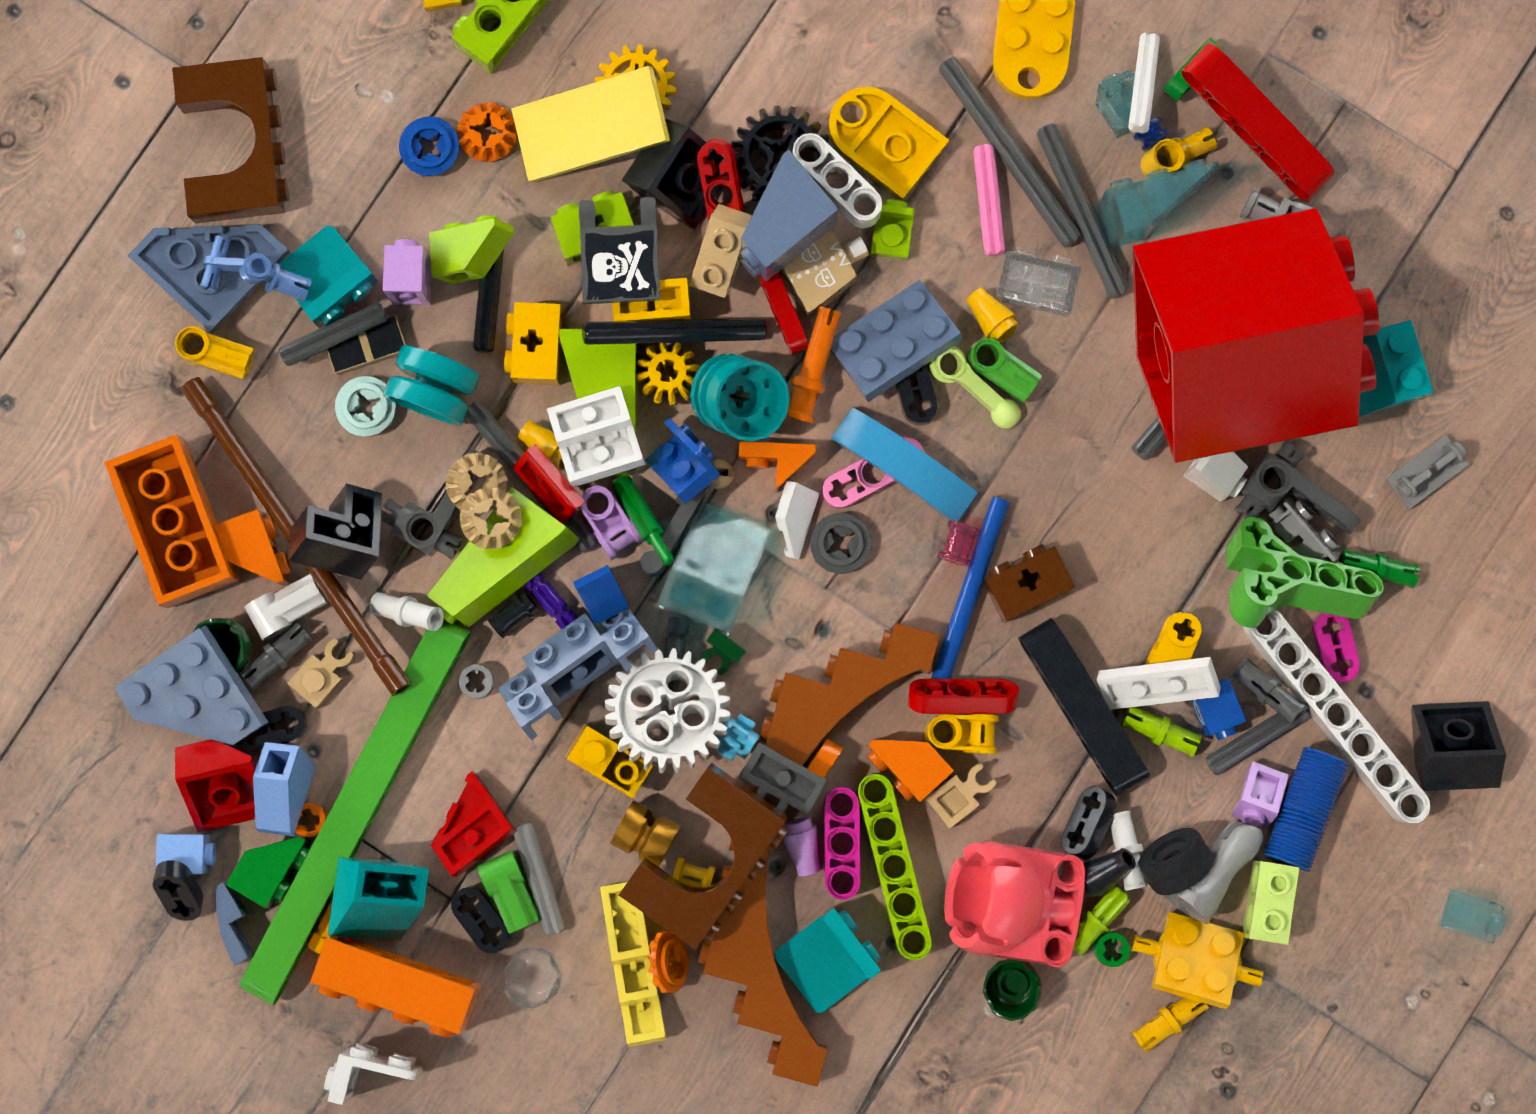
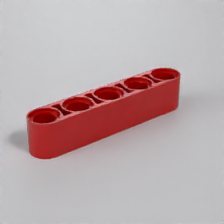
M1207 43L1181 70L1182 77L1191 88L1297 197L1309 202L1335 174L1332 165L1220 48L1214 44Z

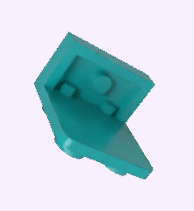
M325 226L279 263L281 269L311 279V286L306 287L309 292L305 300L302 302L296 298L294 299L319 329L338 320L343 315V310L347 306L369 295L374 289L373 285L378 282L368 267L332 226Z
M831 907L775 951L777 962L813 1010L818 1013L827 1010L864 980H870L881 972L876 963L882 958L868 940L863 944L859 942L853 934V931L858 926L845 909L837 913L834 907Z

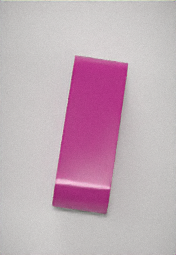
M844 787L835 788L830 791L824 801V882L829 894L839 900L852 898L860 887L859 800L852 790ZM839 793L848 795L853 804L851 811L844 816H838L833 813L830 806L832 798ZM839 832H846L853 841L851 850L843 855L835 853L831 848V839ZM839 871H846L853 877V886L846 893L836 892L831 885L832 877Z

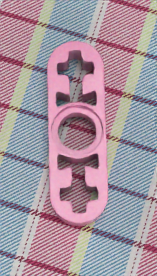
M908 437L904 438L924 452L923 447L917 440ZM861 459L829 476L824 482L822 495L830 507L844 509L896 481L884 473V478L879 483L870 484L866 482L862 476V469L869 463ZM855 471L856 480L865 491L857 493V487L854 486L846 492V500L841 501L838 496L831 498L829 493L833 491L832 483L838 481L841 486L848 484L852 481L848 474Z

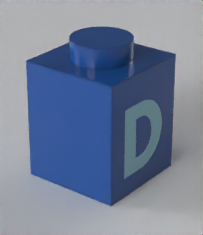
M1229 678L1219 681L1221 687L1219 697L1190 700L1204 736L1215 734L1217 740H1221L1238 733L1237 725L1246 722Z

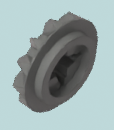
M835 513L826 516L817 523L811 534L810 549L815 562L827 572L846 574L857 570L866 561L871 549V538L867 527L857 517L846 513ZM831 530L841 538L849 537L852 534L855 535L847 544L848 553L851 557L848 558L840 550L827 554V551L834 544Z

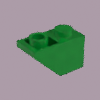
M301 836L246 850L225 885L264 908L272 907L274 902L281 904L291 886L287 881L294 869L299 871L309 852L307 847L311 840Z

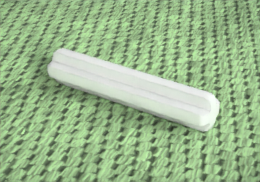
M1145 32L1140 36L1128 126L1129 130L1133 133L1139 132L1143 134L1149 130L1160 37L1156 33L1150 34Z

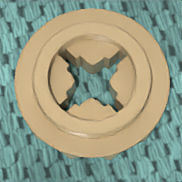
M470 453L460 457L453 463L446 478L447 494L451 502L460 510L466 499L476 492L474 490L466 493L472 485L471 476L468 471L479 478L484 475L488 476L487 480L483 483L484 488H499L505 491L506 483L508 482L503 466L491 456L482 453ZM495 502L492 503V507H490L489 511L496 509Z
M499 488L479 489L466 499L461 508V529L466 538L477 547L483 549L502 548L516 538L521 528V507L512 494ZM495 502L496 515L508 521L494 524L490 535H488L486 521L476 517L475 514L487 513L490 507H492V503Z

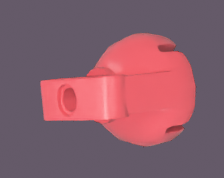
M994 841L968 845L963 850L964 857L957 859L951 868L945 890L944 914L947 924L953 927L949 932L952 942L971 954L1045 964L1052 967L1065 965L1073 952L1084 895L1085 867L1080 858L1055 851ZM1062 864L1063 872L1062 875L1059 877L1058 869L1059 866ZM1050 940V950L1046 954L1045 947Z

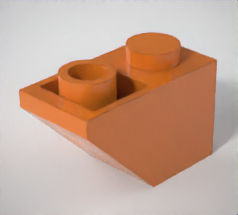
M256 509L214 525L227 561L282 586L290 584L287 574L292 572L291 564L285 551H278L274 538L279 537V532L270 516L266 517L264 512Z
M873 739L866 745L871 750L867 755L868 759L881 773L888 769L895 776L897 781L892 785L907 801L914 797L917 802H921L954 772L928 742Z

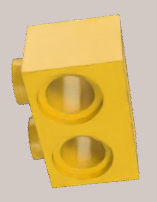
M687 278L659 280L660 301L612 303L613 321L691 320Z

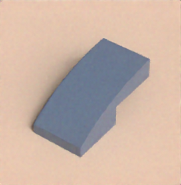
M223 882L216 888L217 917L225 947L235 966L254 956L252 949L236 923L250 914L237 891L225 885L226 882Z

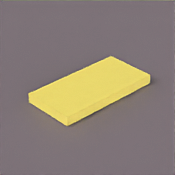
M650 66L511 108L529 182H537L670 142L654 70Z

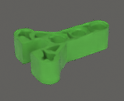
M1257 517L1245 518L1227 544V569L1240 572L1229 589L1230 612L1237 623L1247 628L1259 626L1266 615L1286 605L1360 619L1365 617L1383 592V582L1374 572L1363 568L1300 556L1273 534L1267 522Z

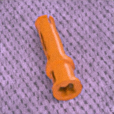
M821 306L818 308L819 312L800 375H795V378H792L791 381L794 388L786 415L811 424L815 422L813 412L818 396L825 389L821 379L840 317H842L841 312L832 311Z

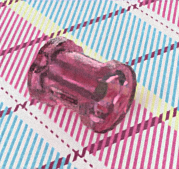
M949 520L947 527L950 530L943 551H939L937 557L956 565L970 567L971 560L968 559L974 538L980 535L981 530L961 522Z

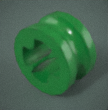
M1105 932L1095 941L1094 955L1105 966L1119 967L1129 958L1130 944L1121 934ZM1108 939L1112 943H1115V939L1121 943V946L1117 949L1121 955L1115 960L1112 956H1109V960L1103 956V953L1106 951L1103 944Z

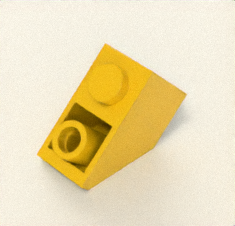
M583 724L564 756L567 760L631 798L635 797L653 767L651 764L645 770L644 759L640 757L631 763L629 761L631 751L619 752L618 743L586 724Z

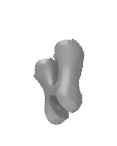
M1231 821L1209 848L1214 859L1209 872L1190 888L1176 894L1162 896L1186 916L1194 920L1197 918L1200 922L1208 924L1218 909L1233 877L1246 863H1250L1259 852V847L1263 840L1261 830L1239 821Z

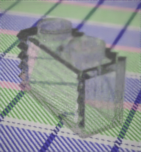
M1015 247L1014 252L1006 251L995 299L1011 305L1068 317L1072 310L1081 267L1073 266L1074 261L1063 256H1051V260L1037 258V252L1027 248Z

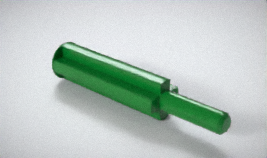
M630 476L619 477L613 482L612 491L623 506L642 540H646L648 545L654 547L664 565H671L674 558L662 540L664 535L663 529Z

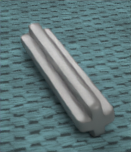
M531 823L515 827L514 837L544 934L550 936L560 933L565 929V925L534 826Z

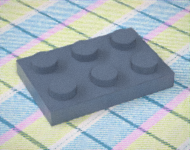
M918 280L834 336L830 351L867 402H869L961 342L963 338L961 332L921 280Z

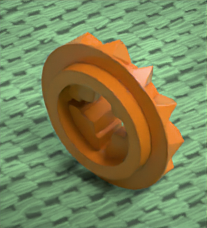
M492 101L482 104L475 103L472 108L463 112L459 125H457V135L461 148L468 156L477 161L493 162L502 159L513 149L517 140V130L513 116L506 107L497 105ZM489 117L492 128L500 133H496V135L491 134L489 139L486 140V146H484L481 133L473 129L483 128Z
M657 932L655 940L650 941L651 954L647 956L650 960L648 972L653 974V984L659 987L662 993H676L683 987L688 974V952L684 942L671 932Z

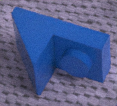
M608 565L573 582L595 623H600L628 608V603Z

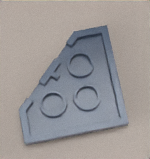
M245 224V226L224 227L223 225L194 226L184 229H170L169 227L153 228L127 256L213 334L262 282L249 284L241 278L239 272L224 271L220 272L214 292L208 291L207 288L202 289L199 285L206 268L203 265L205 256H210L215 236L224 237L223 240L227 238L231 241L226 258L245 259L250 254L261 253L270 260L271 266L275 263L279 264L287 257L290 251L261 224Z
M206 625L192 632L114 687L134 720L231 745L241 742L269 723Z

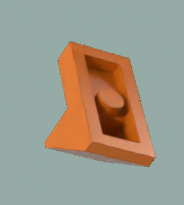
M739 441V461H746V467L766 469L769 468V462L777 463L776 492L786 484V481H790L815 457L816 445Z

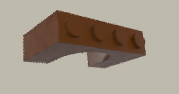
M263 57L173 67L175 101L183 114L221 109L235 110L248 116L252 120L255 129L253 151L247 161L239 168L225 174L184 178L187 216L197 224L285 213L284 202L289 201V189L286 178L281 179L280 165L285 164V151L283 143L277 142L276 128H281V114L279 106L273 105L272 91H277L278 89L275 69H269Z
M713 763L707 767L686 797V800L721 824L730 835L734 846V863L731 872L714 885L693 887L681 883L645 858L619 893L621 898L695 950L702 941L708 945L722 926L716 922L724 909L730 913L734 910L744 895L743 892L738 890L747 877L752 881L755 880L766 864V861L761 858L769 845L776 849L789 831L783 826L788 818L787 815Z

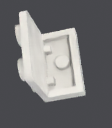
M356 1043L355 1047H349L339 1054L334 1067H329L324 1084V1090L330 1091L327 1101L343 1105L354 1095L360 1068L415 1080L422 1074L423 1065L416 1064L417 1057L409 1054L394 1052L393 1056L387 1057L378 1054V1047Z

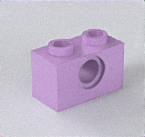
M408 239L395 240V245H384L383 292L392 304L431 305V259L425 248L418 246L417 241Z

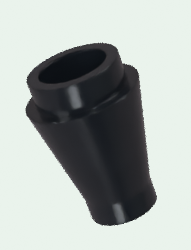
M1121 848L1114 853L1083 863L1085 867L1084 892L1091 897L1107 895L1129 871L1135 868L1136 862L1131 852Z

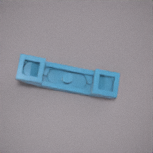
M853 407L831 437L834 442L859 459H864L926 501L925 504L957 524L978 493L919 448Z

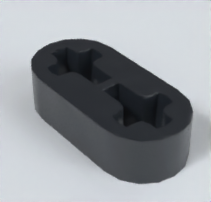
M927 364L920 368L921 371L916 373L915 380L917 386L911 387L908 376L895 384L903 415L909 423L916 426L930 423L937 411V401ZM919 392L921 402L929 403L930 408L926 409L925 417H919L917 412H910L909 408L914 406L915 402L913 393Z
M283 706L262 712L269 723L261 728L266 727L268 733L257 736V743L255 745L250 740L244 739L236 745L242 750L254 752L262 750L265 742L284 744L302 737L306 732L308 726L307 718L304 712L292 706ZM289 713V716L292 718H298L299 724L293 726L294 733L289 734L286 729L275 731L273 727L274 724L285 721L284 714Z
M1098 786L1088 787L1081 793L1061 838L1062 847L1068 854L1086 860L1097 853L1117 808L1114 795ZM1095 802H1101L1098 809L1093 808ZM1080 836L1085 837L1083 844L1077 843Z
M167 860L160 862L156 866L152 885L167 913L171 917L182 921L198 918L201 914L204 895L191 870L185 864L178 861Z
M465 887L458 890L452 898L451 909L476 946L486 953H496L504 949L509 942L510 934L502 917L486 895L475 887ZM464 894L469 898L474 896L478 898L479 902L475 907L482 916L478 920L470 911L461 912L459 907L463 905L461 897ZM485 920L491 929L497 927L501 929L502 933L498 936L499 945L496 946L493 942L488 944L483 942L482 938L485 937L486 932L480 925L482 921Z

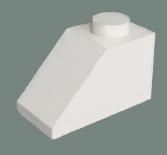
M1232 451L1194 459L1183 477L1221 502L1229 495L1233 498L1238 495L1247 481L1242 475L1248 466Z

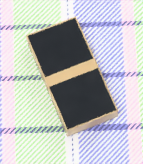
M388 316V320L385 323L328 348L327 352L334 373L339 375L398 356L401 346L406 345L397 316Z

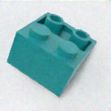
M338 857L328 935L401 941L424 908L429 868L403 862Z

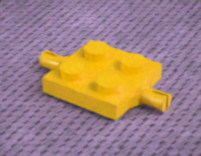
M1169 912L1166 916L1163 934L1158 941L1135 935L1132 951L1154 956L1155 972L1151 986L1153 989L1227 1009L1230 1006L1233 987L1237 981L1260 987L1263 979V971L1241 966L1240 952L1244 937L1243 932L1211 923L1204 924L1197 919L1194 920L1187 916Z

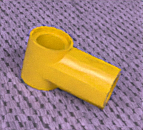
M194 326L182 329L175 339L176 351L186 363L192 366H202L241 380H245L250 371L255 353L254 348L206 333L199 327ZM193 338L203 339L204 347L200 353L195 355L186 353L185 347L189 340Z

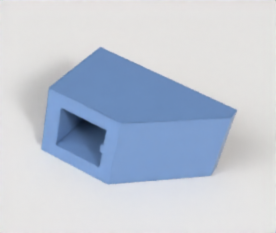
M264 743L253 775L255 823L258 832L294 836L316 769L315 764L300 746Z

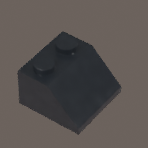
M665 119L670 142L641 150L622 181L642 198H655L657 208L695 230L707 211L697 162L698 152L706 141L688 126ZM715 149L707 156L708 160L715 161L717 168L714 176H710L711 179L720 175L719 163L724 159L722 155L717 154ZM723 184L716 185L713 188L714 198L722 188Z
M1488 701L1412 705L1414 760L1423 791L1500 788L1506 752Z

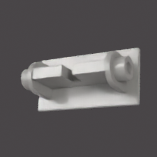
M1444 435L1385 480L1409 510L1469 465L1463 457L1466 454V450L1459 442L1453 444L1448 436Z
M1290 496L1283 503L1287 508L1285 511L1281 506H1278L1268 515L1273 520L1270 524L1287 543L1291 542L1298 535L1303 539L1293 549L1300 556L1327 561L1325 558L1329 557L1334 562L1341 554L1337 550L1340 546L1337 539L1326 528L1322 531L1312 520L1315 517L1312 510L1301 499L1296 502Z

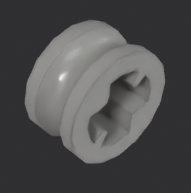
M478 664L470 665L460 673L459 687L467 697L483 699L493 691L495 685L494 676L485 666ZM474 671L476 675H480L481 671L486 676L483 680L485 688L481 692H478L476 688L471 692L467 687L471 683L468 676Z

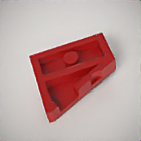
M473 771L467 774L464 780L467 784L457 803H452L446 815L445 825L438 830L431 844L432 849L449 874L455 878L516 832V829L478 774Z

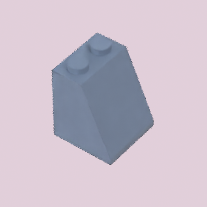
M787 150L782 155L741 237L742 251L740 254L743 257L741 259L742 264L754 278L760 274L765 282L837 225L838 208L790 150Z

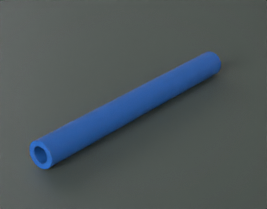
M992 497L931 676L935 679H951L1010 502L997 497Z

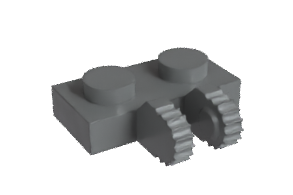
M760 742L740 775L743 779L759 787L756 794L761 798H764L768 792L781 799L776 807L781 812H784L787 805L790 804L807 815L827 781Z

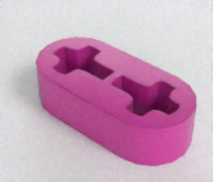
M1323 613L1315 619L1312 626L1319 661L1336 683L1348 682L1359 671V659L1350 623L1346 617ZM1327 618H1331L1333 624L1339 623L1341 630L1335 633L1337 645H1333L1330 634H1323L1322 627L1327 625ZM1335 649H1338L1341 660H1348L1350 668L1344 670L1345 676L1341 677L1339 671H1332L1331 664L1337 662Z

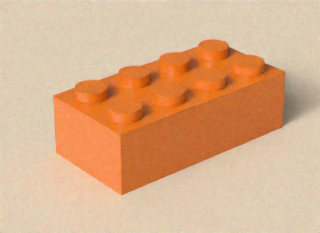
M175 434L104 462L158 606L171 608L239 581L233 563L226 559L214 526L218 524L185 439Z
M328 936L325 938L310 983L319 985L318 992L335 999H340L341 996L346 995L356 998L355 1005L373 1012L383 1008L393 1011V1019L410 1025H414L415 1022L419 1021L430 1024V1032L447 1038H451L455 1034L459 1035L468 1028L483 985L343 936Z

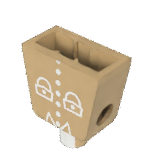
M829 230L781 270L807 319L819 312V306L825 307L856 282L857 275L852 264L869 256V252L859 235L840 245L834 232Z

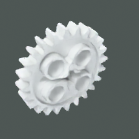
M672 648L669 658H663L662 652L658 649L655 652V659L651 661L646 654L641 653L640 666L629 660L632 668L628 670V675L622 672L616 673V680L621 686L609 685L608 693L614 699L605 700V709L612 711V713L605 716V722L607 725H616L609 731V736L611 739L622 737L618 743V751L622 752L630 748L629 761L631 763L641 756L644 758L645 770L654 761L658 762L659 773L664 772L667 763H672L675 772L679 773L680 762L686 761L691 768H695L696 755L704 760H708L709 752L706 747L719 748L720 741L715 735L726 736L727 727L720 722L730 721V712L722 709L730 705V697L718 696L725 691L726 684L725 682L713 683L717 677V670L713 669L705 673V659H701L694 665L691 663V652L689 651L681 660L677 659L676 648ZM673 680H681L688 687L682 692H673L667 685ZM638 695H646L651 698L652 703L642 708L635 706L632 700ZM693 696L699 697L698 701H688ZM667 705L669 710L674 709V714L669 716L666 711H661V707ZM695 713L700 715L704 721L698 726H689L683 721V718L688 714ZM637 720H646L642 725L636 724ZM659 728L666 731L668 737L663 741L657 742L651 740L647 734L651 730Z

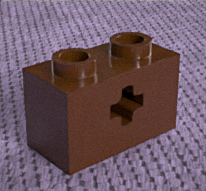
M1041 544L1023 553L1025 561L1015 566H1011L1010 562L1006 561L988 570L991 577L983 583L1003 623L1075 588L1055 546L1046 550L1044 545ZM1021 572H1025L1027 576L1035 575L1037 581L1032 585L1033 591H1030L1027 586L1020 588L1018 582L1023 578Z

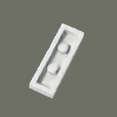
M1211 657L1100 670L1097 677L1101 694L1110 710L1219 697L1221 688Z

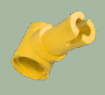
M1205 127L1201 131L1183 139L1174 138L1159 141L1141 158L1140 166L1142 173L1151 181H1164L1177 170L1189 165L1191 159L1217 148L1215 137L1204 142L1213 134L1212 131ZM1157 154H1161L1167 159L1168 167H1164L1159 163Z

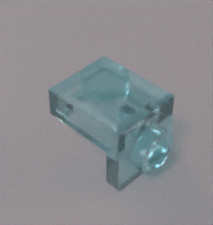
M1131 70L1120 74H1111L1098 84L1095 105L1117 138L1131 133L1128 126L1135 75Z
M1450 889L1439 926L1494 943L1496 936L1499 937L1502 934L1506 924V915L1503 914L1504 906Z

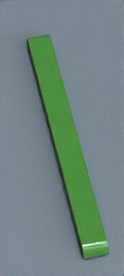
M443 619V623L437 631L426 629L404 671L411 681V685L396 696L391 695L240 981L239 988L273 1006L279 1000L307 948V943L312 933L316 931V926L330 899H333L338 857H355L464 651L471 631L456 623L451 625L445 619Z

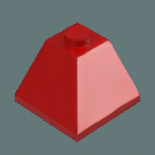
M211 739L175 748V780L198 833L255 820L253 775L256 767L252 757Z

